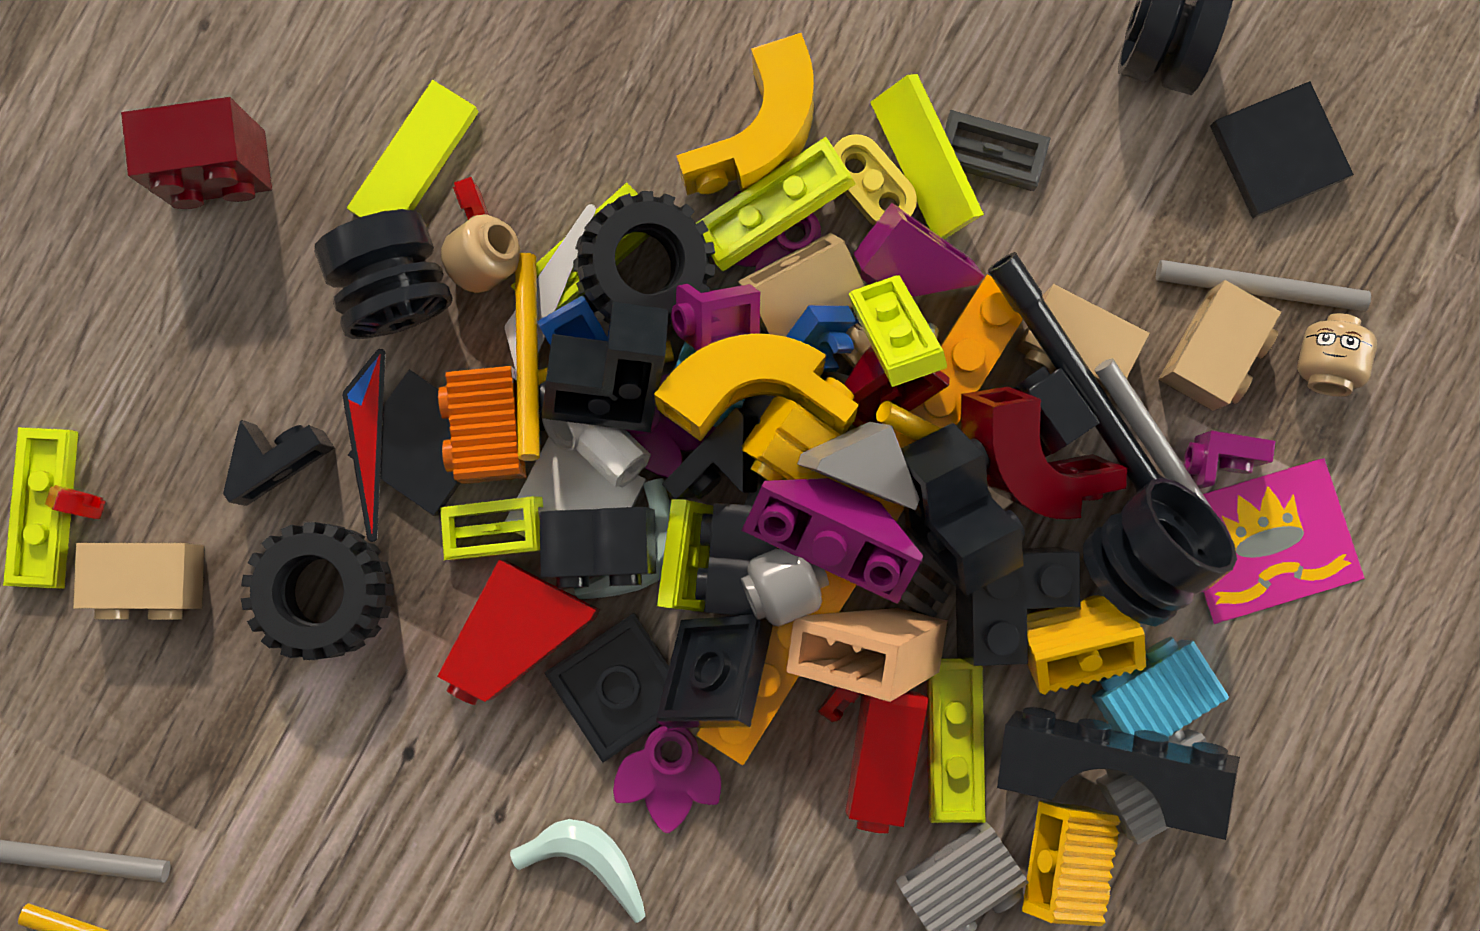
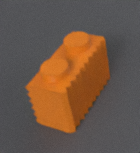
M512 366L446 372L447 385L439 387L438 390L442 419H449L451 439L444 440L442 444L443 462L446 472H453L454 480L462 484L526 478L525 461L518 459L516 370Z

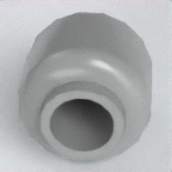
M780 548L750 560L747 570L748 576L741 578L746 597L757 620L766 617L769 623L777 627L819 610L822 604L820 588L829 585L824 569Z

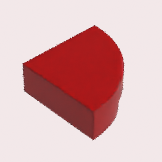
M472 177L454 182L455 186L453 189L460 208L465 210L468 220L476 215H489L481 191Z
M55 485L50 487L45 505L52 510L101 519L106 500H103L104 497Z
M834 686L817 712L832 723L837 722L842 718L848 705L851 702L854 704L861 693Z

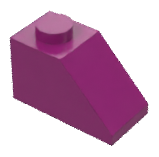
M893 203L890 204L853 253L862 269L860 277L868 285L900 275L912 297L978 285L984 278L983 273L970 257Z

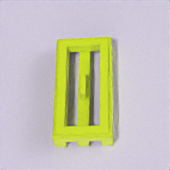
M530 496L440 507L444 560L540 551V518L538 508H543V497ZM518 510H523L524 520L455 528V518ZM525 531L526 541L461 548L456 546V539Z
M671 499L657 606L704 612L705 601L695 599L698 567L708 568L710 546H700L701 522L703 513L713 514L714 506L689 500Z

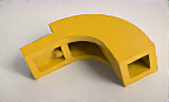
M802 33L751 49L753 74L763 102L758 115L745 130L731 138L676 155L687 196L697 192L701 194L715 193L726 187L728 182L737 180L740 191L743 192L801 153L810 133L814 113L813 68Z
M744 334L713 342L699 349L680 363L654 393L657 410L699 441H702L716 421L730 406L752 396L780 395L792 400L840 435L844 434L854 422L859 405L853 401V393L844 384L831 377H828L826 380L820 378L826 359L824 353L801 341L773 334Z

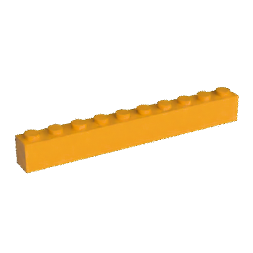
M988 274L979 284L941 344L948 368L940 371L950 378L949 386L910 411L940 428L951 423L958 424L961 419V394L976 392L980 389L1023 320L1020 314L1012 309L992 277ZM893 429L900 448L916 441ZM858 489V492L879 501L895 521H897L904 510V506L891 503ZM825 570L829 585L820 588L822 604L819 610L809 615L839 613L856 584ZM794 621L778 627L773 625L751 726L698 729L696 736L741 765L745 764L799 677L787 672Z

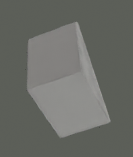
M868 422L801 453L797 465L900 506L916 510L920 500L892 425Z

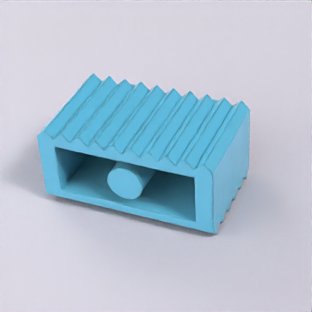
M1173 637L1161 640L1146 650L1148 661H1146V667L1142 671L1135 669L1131 674L1124 672L1120 677L1115 674L1110 679L1103 677L1099 681L1103 689L1092 695L1093 701L1097 704L1106 721L1112 726L1113 731L1134 735L1135 731L1149 730L1162 733L1167 737L1229 698L1195 642L1190 640H1179L1176 642Z

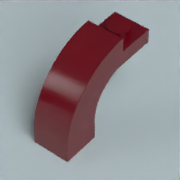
M1008 386L961 394V430L970 440L973 438L977 439L985 448L990 461V467L986 469L988 487L1004 498L1045 517L1077 519L1081 518L1082 500H1099L1103 498V493L1126 489L1127 468L1097 455L1090 454L1047 462L1040 443V398Z

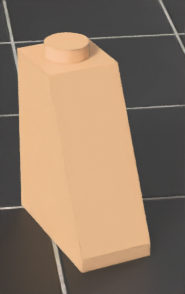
M900 608L807 615L795 619L793 622L787 672L891 702L939 673L947 620Z

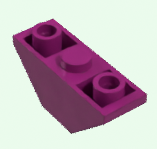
M830 478L764 481L741 530L897 604L923 557L922 553L879 501Z

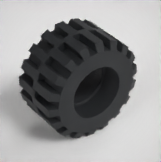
M641 191L636 196H631L629 193L618 197L611 204L608 203L584 227L585 231L578 238L575 247L578 250L577 258L573 260L574 272H578L580 280L576 285L580 294L585 292L590 301L588 304L594 313L599 311L605 316L603 319L605 322L610 323L613 302L668 309L667 325L672 324V308L676 305V287L678 285L689 284L700 293L709 292L710 287L706 283L708 279L714 277L716 265L709 264V256L715 254L714 243H706L703 234L709 230L703 220L696 224L690 217L695 211L689 205L684 204L682 207H678L674 204L676 197L665 193L661 197H653V191ZM630 233H646L656 238L667 250L671 263L670 277L665 287L656 293L643 294L633 290L622 280L617 271L615 263L617 245L623 237Z
M304 522L303 526L290 525L282 528V536L280 537L270 535L261 544L266 551L263 554L253 553L248 561V564L255 567L253 575H243L241 583L242 587H250V597L241 598L242 609L253 610L255 615L247 623L253 632H264L265 636L261 640L263 644L269 649L281 648L280 655L289 658L302 657L303 660H318L343 656L346 652L356 651L365 646V639L375 637L382 629L377 625L380 618H388L391 607L386 606L385 602L387 595L394 596V584L386 583L385 575L391 573L388 562L380 561L378 555L381 553L380 549L374 543L366 542L364 540L366 536L341 526L318 522ZM326 559L340 573L344 593L337 612L328 621L319 624L312 622L301 612L296 602L295 588L298 577L306 566L315 560Z

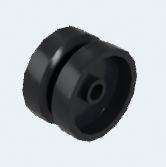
M1137 0L1127 26L1118 63V74L1146 82L1154 76L1162 64V86L1192 96L1207 74L1227 25L1233 0Z

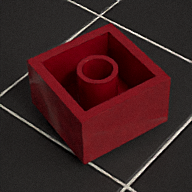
M231 97L121 112L128 176L170 204L171 207L194 209L203 206L204 200L223 198L231 202H243L254 199L256 197L255 193L272 191L265 130Z

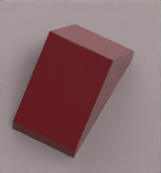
M870 346L844 383L853 393V401L859 405L852 425L857 428L868 422L883 424L877 421L876 413L879 406L885 401H890L910 412L948 387L950 378L942 371H937L892 387L872 346Z

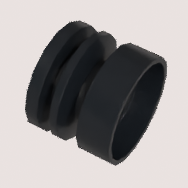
M398 209L363 216L336 227L324 234L315 243L314 252L325 283L333 288H343L334 296L333 305L337 312L344 314L341 317L340 324L346 337L351 339H368L402 332L439 315L451 305L453 297L449 286L441 283L444 276L442 267L433 262H424L432 255L434 246L423 216L417 211Z
M1163 477L1148 482L1126 502L1121 513L1111 515L1103 526L1097 527L1088 535L1083 544L1084 562L1091 579L1104 597L1121 613L1138 623L1154 627L1168 622L1176 615L1179 609L1185 608L1192 602L1195 594L1208 590L1231 572L1237 561L1235 544L1226 526L1213 509L1195 492L1179 482Z

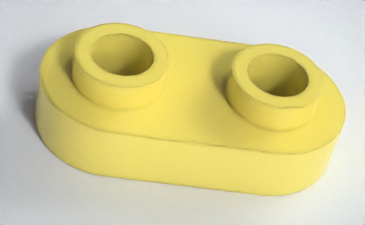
M854 134L842 138L835 144L833 148L844 165L851 159L860 160L864 165V170L859 173H852L848 170L856 185L844 193L872 225H875L885 212L881 209L879 201L887 197L894 199L898 207L907 214L913 215L917 203L916 191L913 185L871 138Z

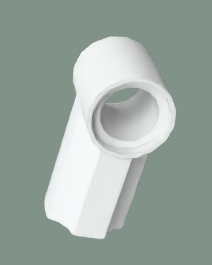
M542 419L544 428L554 444L565 451L576 449L614 487L620 486L623 488L629 484L649 461L651 454L625 429Z

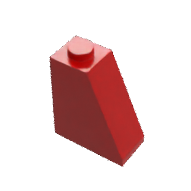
M499 560L437 677L450 683L446 690L448 693L466 703L476 705L478 699L484 702L492 700L597 618L600 609L560 588H556L555 585L509 561Z
M909 690L891 702L864 694L861 695L845 809L849 819L857 820L856 828L860 830L886 834L889 833L890 825L904 827L928 705V697L917 691Z

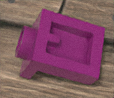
M689 284L678 285L676 287V305L673 306L671 313L674 330L681 339L697 351L713 342L728 337L760 334L761 291L751 284L700 293Z
M1211 430L1195 436L1194 442L1189 443L1185 452L1184 467L1199 489L1210 487L1215 484L1218 461H1220L1219 469L1222 471L1251 474L1253 467L1273 462L1276 441Z

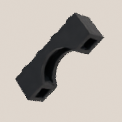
M1027 707L1023 709V712L1016 710L1005 724L997 788L1053 800L1061 786L1079 773L1094 769L1115 770L1135 778L1153 794L1162 810L1166 827L1226 840L1240 757L1229 755L1226 748L1213 743L1195 742L1190 747L1171 743L1166 735L1155 731L1138 730L1133 735L1113 731L1109 723L1101 720L1086 718L1080 719L1078 723L1056 719V714L1050 710Z

